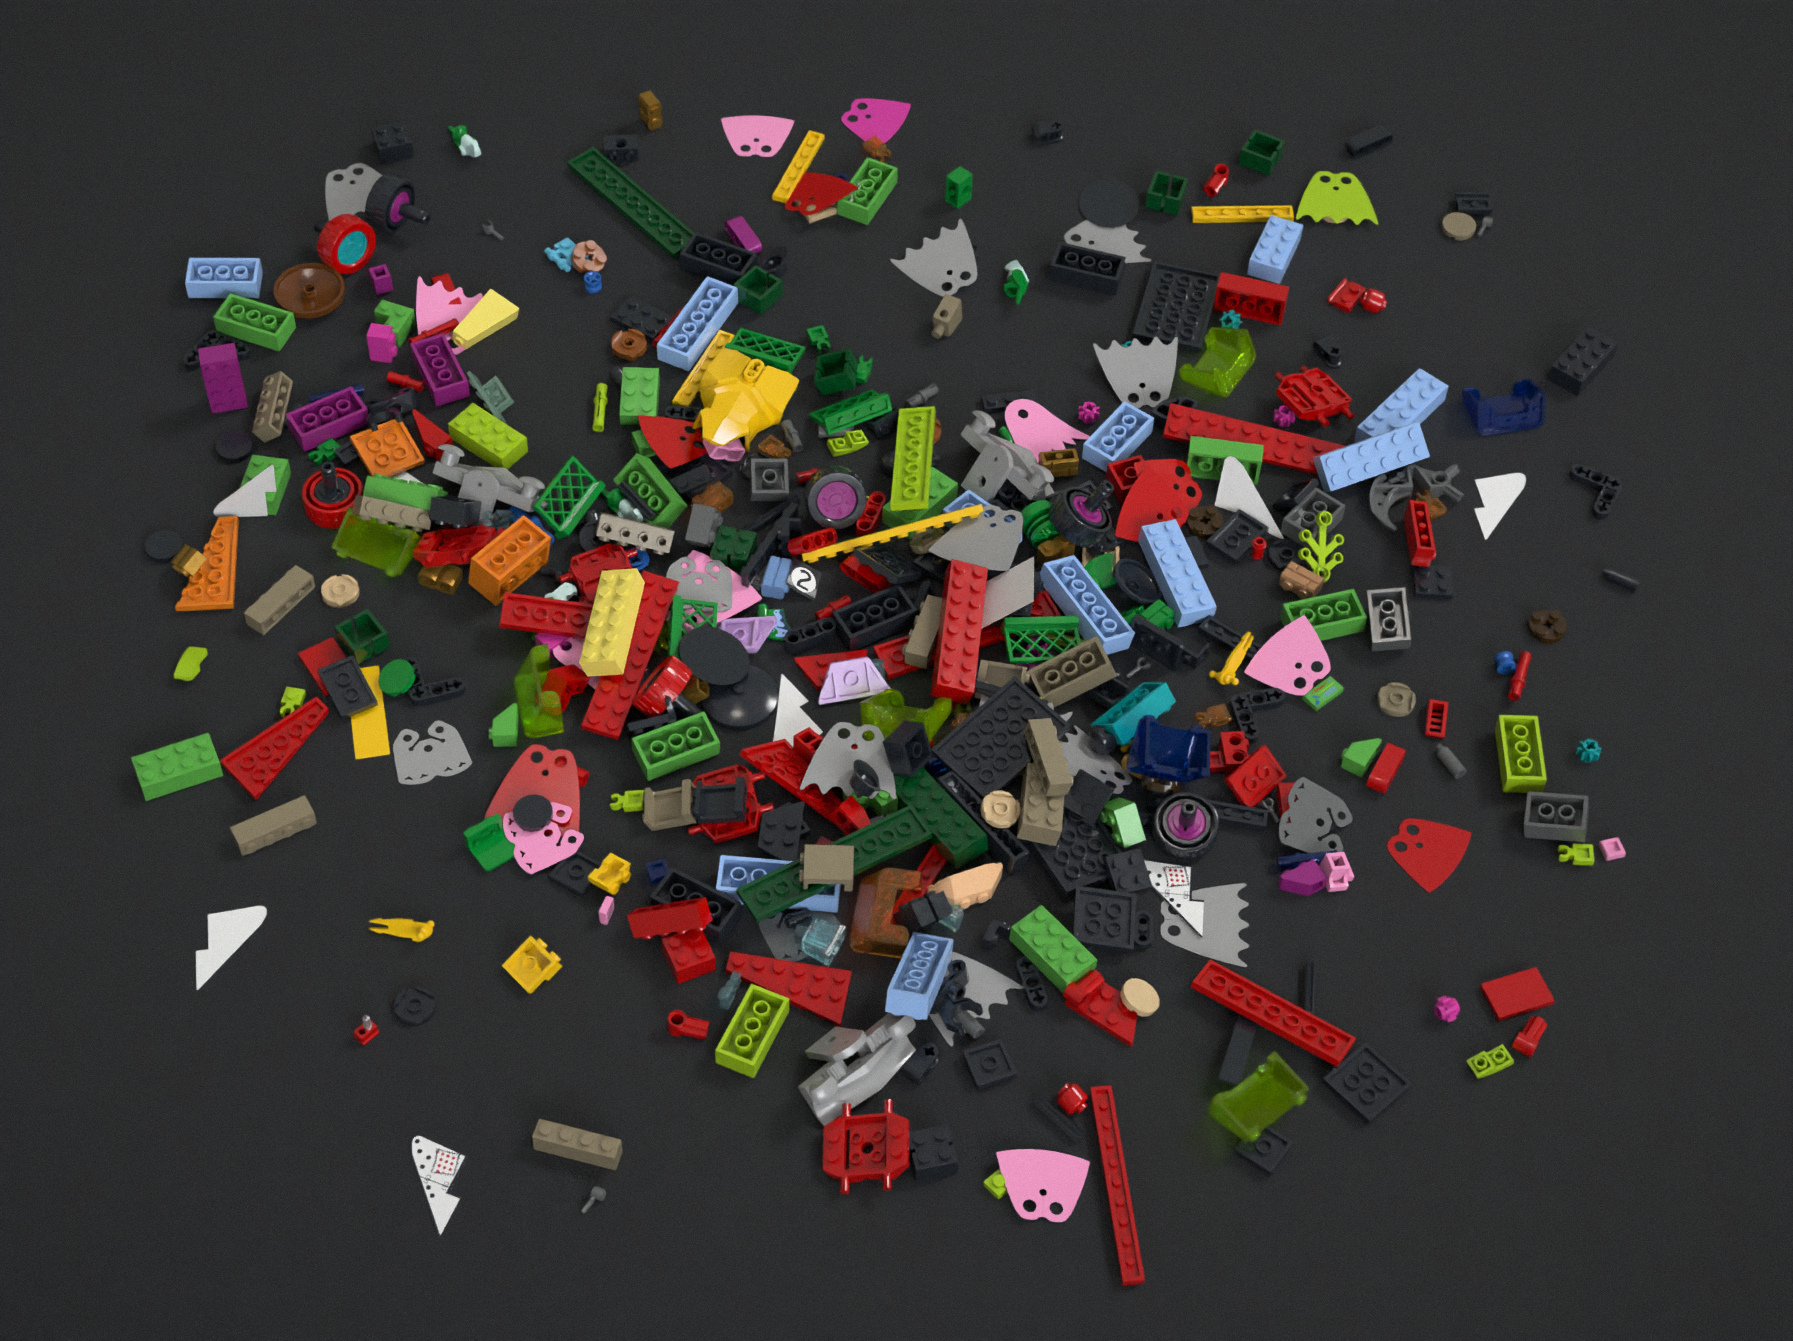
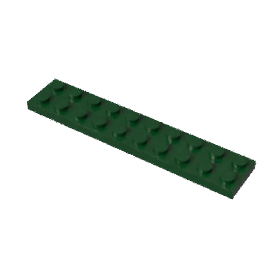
M592 147L567 162L569 169L673 259L680 255L694 232L596 148Z
M909 805L828 845L854 846L853 876L932 838V832L914 807ZM799 858L737 888L736 894L755 922L758 923L836 884L809 883L808 889H803V882H799L800 870H804V865H800Z

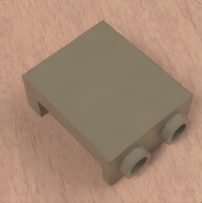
M981 660L978 681H987L989 684L1003 687L1015 676L1025 685V683H1029L1030 672L1027 671L1028 667ZM975 692L974 698L981 699L982 694Z
M690 779L682 780V787L653 792L649 787L645 788V795L643 796L645 810L642 814V819L651 831L696 823V817L692 815V805H695L693 789L696 786Z
M805 845V853H800V865H804V870H800L799 882H803V889H808L809 883L845 884L844 891H853L854 846Z

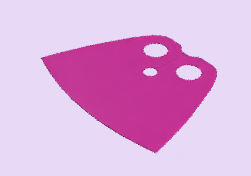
M860 98L853 101L851 110L845 112L841 120L857 136L878 149L901 127L908 115L911 104L890 100ZM859 103H865L868 107L864 110H860L857 108V105ZM850 115H855L858 117V120L850 122L847 118Z

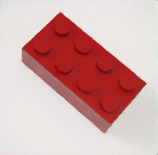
M1221 272L1213 311L1229 313L1230 310H1235V314H1241L1240 317L1281 325L1289 287Z

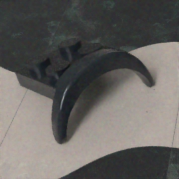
M666 697L665 699L667 709L663 712V715L628 723L625 727L627 735L632 734V737L644 734L645 730L651 729L653 731L677 722L671 697Z

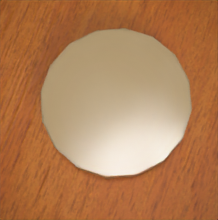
M344 574L342 576H331L325 580L321 587L323 601L327 605L337 608L346 607L354 603L359 597L360 592L357 581L353 577Z
M1002 790L990 792L989 795L985 796L980 808L984 820L996 828L1013 826L1021 812L1020 804L1013 798V795Z
M1132 978L1127 980L1120 991L1122 1002L1131 1012L1133 1010L1137 1012L1136 1015L1148 1017L1159 1007L1158 994L1146 981Z

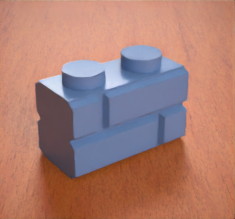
M775 556L769 558L761 584L762 596L782 600L784 594L789 592L790 587L786 585L792 565L791 559H780V557Z

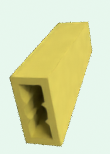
M490 289L453 330L452 340L457 346L468 349L516 320L519 308Z

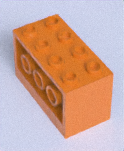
M523 515L471 558L468 584L497 606L504 600L505 592H514L539 571L541 566H545L548 563L551 537Z

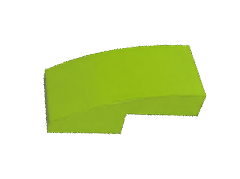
M862 430L846 432L844 437L828 439L826 445L833 457L857 451L867 446L869 442Z
M188 647L176 667L174 679L193 680L200 672L199 664L208 655L207 648Z
M1503 1044L1487 1053L1483 1051L1466 1060L1477 1079L1494 1074L1514 1064L1513 1058Z

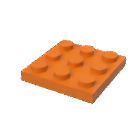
M390 420L377 425V431L372 432L371 429H367L350 436L352 445L371 477L374 474L392 477L424 464L425 459L403 422L397 423L396 420Z

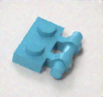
M567 237L555 244L554 250L548 247L544 252L551 261L557 263L561 270L569 272L572 265V251L576 244Z

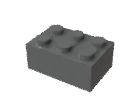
M1315 487L1283 519L1281 533L1294 542L1299 543L1302 547L1308 548L1311 552L1312 549L1307 542L1299 539V532L1306 529L1309 530L1313 539L1318 544L1319 525L1315 521L1316 515L1323 511H1328L1332 515V523L1326 528L1327 536L1343 519L1346 505Z
M1405 587L1367 590L1366 602L1372 651L1410 648L1411 635Z
M1528 791L1524 820L1525 838L1585 842L1589 796Z

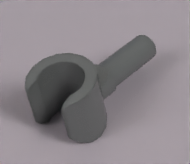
M1484 217L1482 226L1476 234L1477 237L1481 236L1485 227L1491 228L1493 218Z
M487 221L488 226L483 225L484 233L487 235L492 234L502 241L504 237L494 230L491 221Z
M1139 658L1137 666L1126 677L1128 679L1141 669L1144 671L1148 670L1150 663L1141 666L1142 662L1146 659Z
M1266 798L1265 802L1260 801L1258 803L1260 809L1269 810L1268 812L1276 824L1280 822L1272 808L1274 801L1271 798Z
M594 1187L588 1202L580 1211L585 1214L595 1200L603 1201L606 1196L605 1189Z

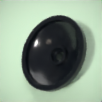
M1128 558L1121 559L1115 564L1113 569L1115 581L1127 597L1145 605H1152L1161 598L1162 592L1154 574L1146 566Z

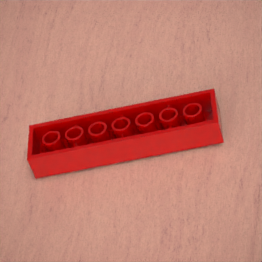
M951 559L945 571L930 696L968 705L974 694L988 572L986 567Z

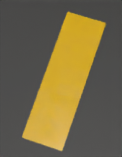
M379 666L360 668L378 701V705L351 716L355 758L363 759L389 755L390 749L383 694L378 683L380 675Z

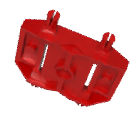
M1304 365L1300 368V372L1303 374L1295 373L1285 377L1280 372L1275 374L1274 378L1280 382V386L1275 394L1300 419L1316 420L1323 427H1327L1330 422L1325 417L1342 413L1349 420L1354 418L1355 414L1349 410L1353 399L1329 375L1320 369L1314 368L1309 370Z
M481 521L479 526L452 528L451 525L446 524L443 529L423 534L413 550L414 558L427 567L447 564H470L471 558L494 540L497 535L496 529L488 527L485 521L483 523Z
M609 543L571 557L569 573L559 576V581L562 584L566 581L574 580L584 598V601L580 603L594 604L601 572L633 569L628 558L637 556V550L634 548L625 552L622 546Z
M736 764L697 776L693 782L695 786H697V780H701L704 786L736 784V777H744L748 787L746 810L749 809L750 812H746L745 822L698 824L688 827L689 834L704 832L716 844L758 831L763 813L774 810L772 802L761 806L755 794L753 783L766 779L765 774L762 771L752 774L748 768Z
M884 1100L883 1113L851 1116V1104L843 1103L842 1116L824 1126L823 1171L825 1174L841 1182V1194H849V1183L860 1182L865 1179L883 1180L882 1190L887 1191L888 1189L890 1191L892 1190L891 1180L896 1179L909 1167L910 1122L907 1118L892 1112V1100ZM850 1131L849 1169L846 1170L847 1132ZM871 1145L874 1147L871 1153H863L866 1146Z

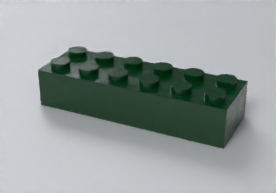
M923 767L913 777L894 775L898 808L901 810L909 805L914 807L932 832V838L928 840L955 869L988 850L987 835Z

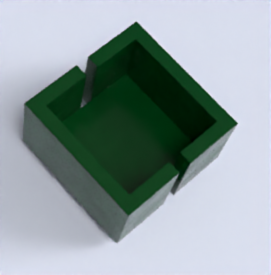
M1254 130L1241 149L1239 165L1269 176L1275 168V164L1277 165L1283 156L1285 141Z
M1155 171L1147 192L1145 208L1157 211L1163 209L1165 213L1178 215L1186 195L1188 178L1173 175L1171 189H1168L1170 174Z
M756 265L733 284L734 287L738 288V302L745 306L749 304V308L760 315L783 295V281L772 274L768 275L767 271Z
M850 348L817 356V370H815L814 383L822 396L855 388L857 377L855 374H857L858 361Z
M720 525L710 552V559L720 560L728 567V556H730V569L740 573L743 566L748 564L750 556L755 553L757 533L742 529L737 532V528Z
M368 609L353 616L356 632L353 631L350 618L334 626L337 641L349 656H354L357 664L371 658L372 653L377 655L390 648L388 633Z

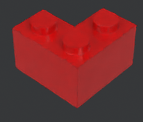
M575 664L550 669L546 675V681L539 691L536 702L552 714L564 712L572 695L584 693L590 676L587 677L586 673Z

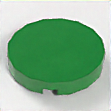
M403 659L393 660L388 663L379 675L378 683L380 689L393 697L407 692L415 680L414 667Z

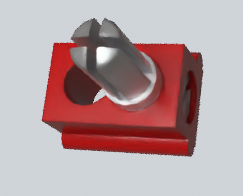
M368 1015L362 1017L363 1024L353 1031V1037L363 1046L380 1033L377 1025L370 1020Z

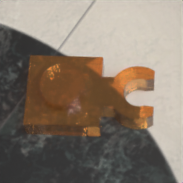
M876 135L863 143V149L872 157L878 155L881 162H885L884 155L891 158V151L886 149V144Z
M769 435L758 445V450L770 455L772 458L777 456L778 459H785L783 455L791 457V450L784 448V443L772 435Z
M1424 490V496L1417 493L1416 500L1427 502L1430 520L1446 514L1447 508L1437 497L1431 498L1429 490Z
M1225 703L1206 708V713L1197 712L1195 714V720H1203L1199 721V728H1204L1209 723L1213 727L1231 723L1232 719Z

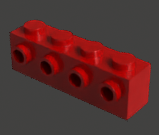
M1409 500L1403 518L1411 565L1429 567L1431 561L1436 557V549L1427 502Z
M706 897L637 908L627 915L633 937H642L643 940L650 939L655 935H660V937L668 936L672 932L683 934L690 929L701 931L706 928L708 923L713 921Z

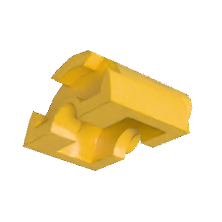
M610 853L602 861L600 868H595L588 876V881L608 893L616 895L622 883H627L631 877L629 872L631 863Z

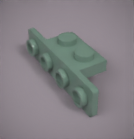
M468 371L467 375L470 378L468 381L474 389L478 390L476 391L478 397L485 401L483 404L485 408L492 412L494 417L507 424L501 413L512 405L514 401L500 379L494 376L482 386L479 379Z

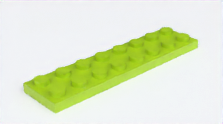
M935 406L899 409L890 503L891 511L928 508L936 415Z

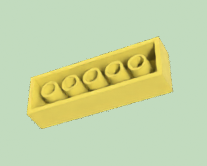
M637 568L601 572L579 661L587 677L620 675L624 673L645 584Z

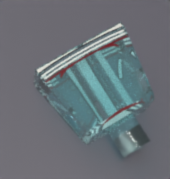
M813 919L809 928L798 924L794 936L802 938V951L829 967L846 937V926L825 920Z

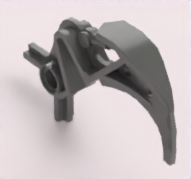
M1411 464L1405 467L1402 472H1398L1396 477L1389 480L1382 473L1374 480L1368 499L1369 510L1384 526L1395 532L1397 527L1389 520L1388 510L1396 501L1405 497H1411L1413 489L1412 477L1427 497H1440L1445 493L1456 502H1459L1464 494L1451 485V479L1460 472V469L1455 464L1451 465L1444 472H1434L1420 468L1416 464ZM1399 482V483H1402L1403 485H1392V484H1395V483Z

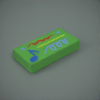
M1330 676L1303 695L1302 700L1317 711L1341 694L1344 688Z

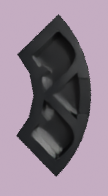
M1177 397L1160 402L1150 414V416L1154 417L1153 425L1164 430L1170 403L1196 409L1199 401L1188 397Z

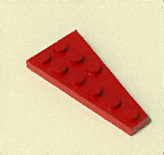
M316 696L220 760L221 765L256 801L329 714L328 707Z
M786 739L741 750V757L834 823L829 815L842 804L841 800L831 789L827 793L822 794L819 786L815 783L809 784L803 790H800L809 765Z
M730 952L726 967L727 974L743 982L752 983L789 998V1004L803 1011L808 1010L816 1014L818 1018L822 1020L827 1019L833 1022L835 1026L841 1027L852 971Z

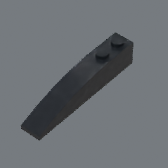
M952 770L938 778L940 786L987 835L988 851L999 863H1002L1007 872L1011 875L1024 867L1030 853L1029 850L1008 828H996L984 820L980 810L982 800L959 775Z

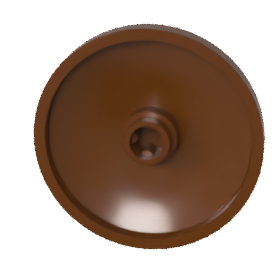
M304 263L293 266L283 272L274 285V297L278 307L292 312L294 317L297 318L324 316L335 310L345 296L344 280L340 273L320 263Z

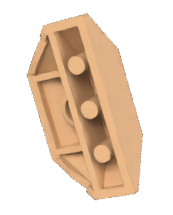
M1002 863L985 864L951 875L938 881L935 885L928 886L926 894L931 891H935L936 894L944 891L953 911L966 909L976 903H984L992 898L1002 877L1003 865Z

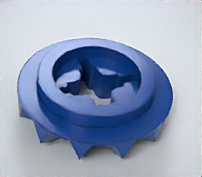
M636 549L638 555L628 558L633 569L637 568L644 571L645 567L649 565V555L644 550ZM637 558L638 562L635 561V563L632 564L631 561H634Z

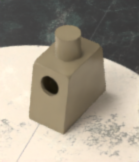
M948 294L944 295L933 315L934 329L931 334L935 338L939 339L942 335L950 336L961 322L962 306L960 299Z

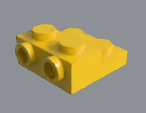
M531 935L502 965L530 994L545 979L549 981L562 967L559 963L561 958L553 951L549 953L546 950L548 945L542 939L538 938L536 940Z

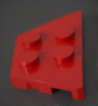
M866 649L794 658V663L802 669L804 676L819 691L822 689L830 663L867 657L868 651Z
M1104 982V985L1091 995L1089 1002L1082 1009L1077 1008L1067 999L1065 1000V1005L1128 1046L1131 1047L1133 1045L1137 1012L1134 1010L1131 1012L1122 1002L1120 992Z

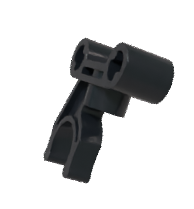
M407 387L401 389L398 394L381 400L373 399L366 402L364 405L368 409L369 414L366 419L368 428L374 432L378 430L377 424L382 421L396 420L397 423L402 422L401 414L419 406L414 388ZM397 404V408L391 407L392 405Z
M959 959L949 963V975L943 980L929 1014L938 1013L946 1029L961 1036L964 1034L963 1026L961 1023L953 1021L954 1016L965 1010L973 1011L977 1016L983 1014V1009L980 1003L964 997L966 992L965 986L970 978L965 962Z

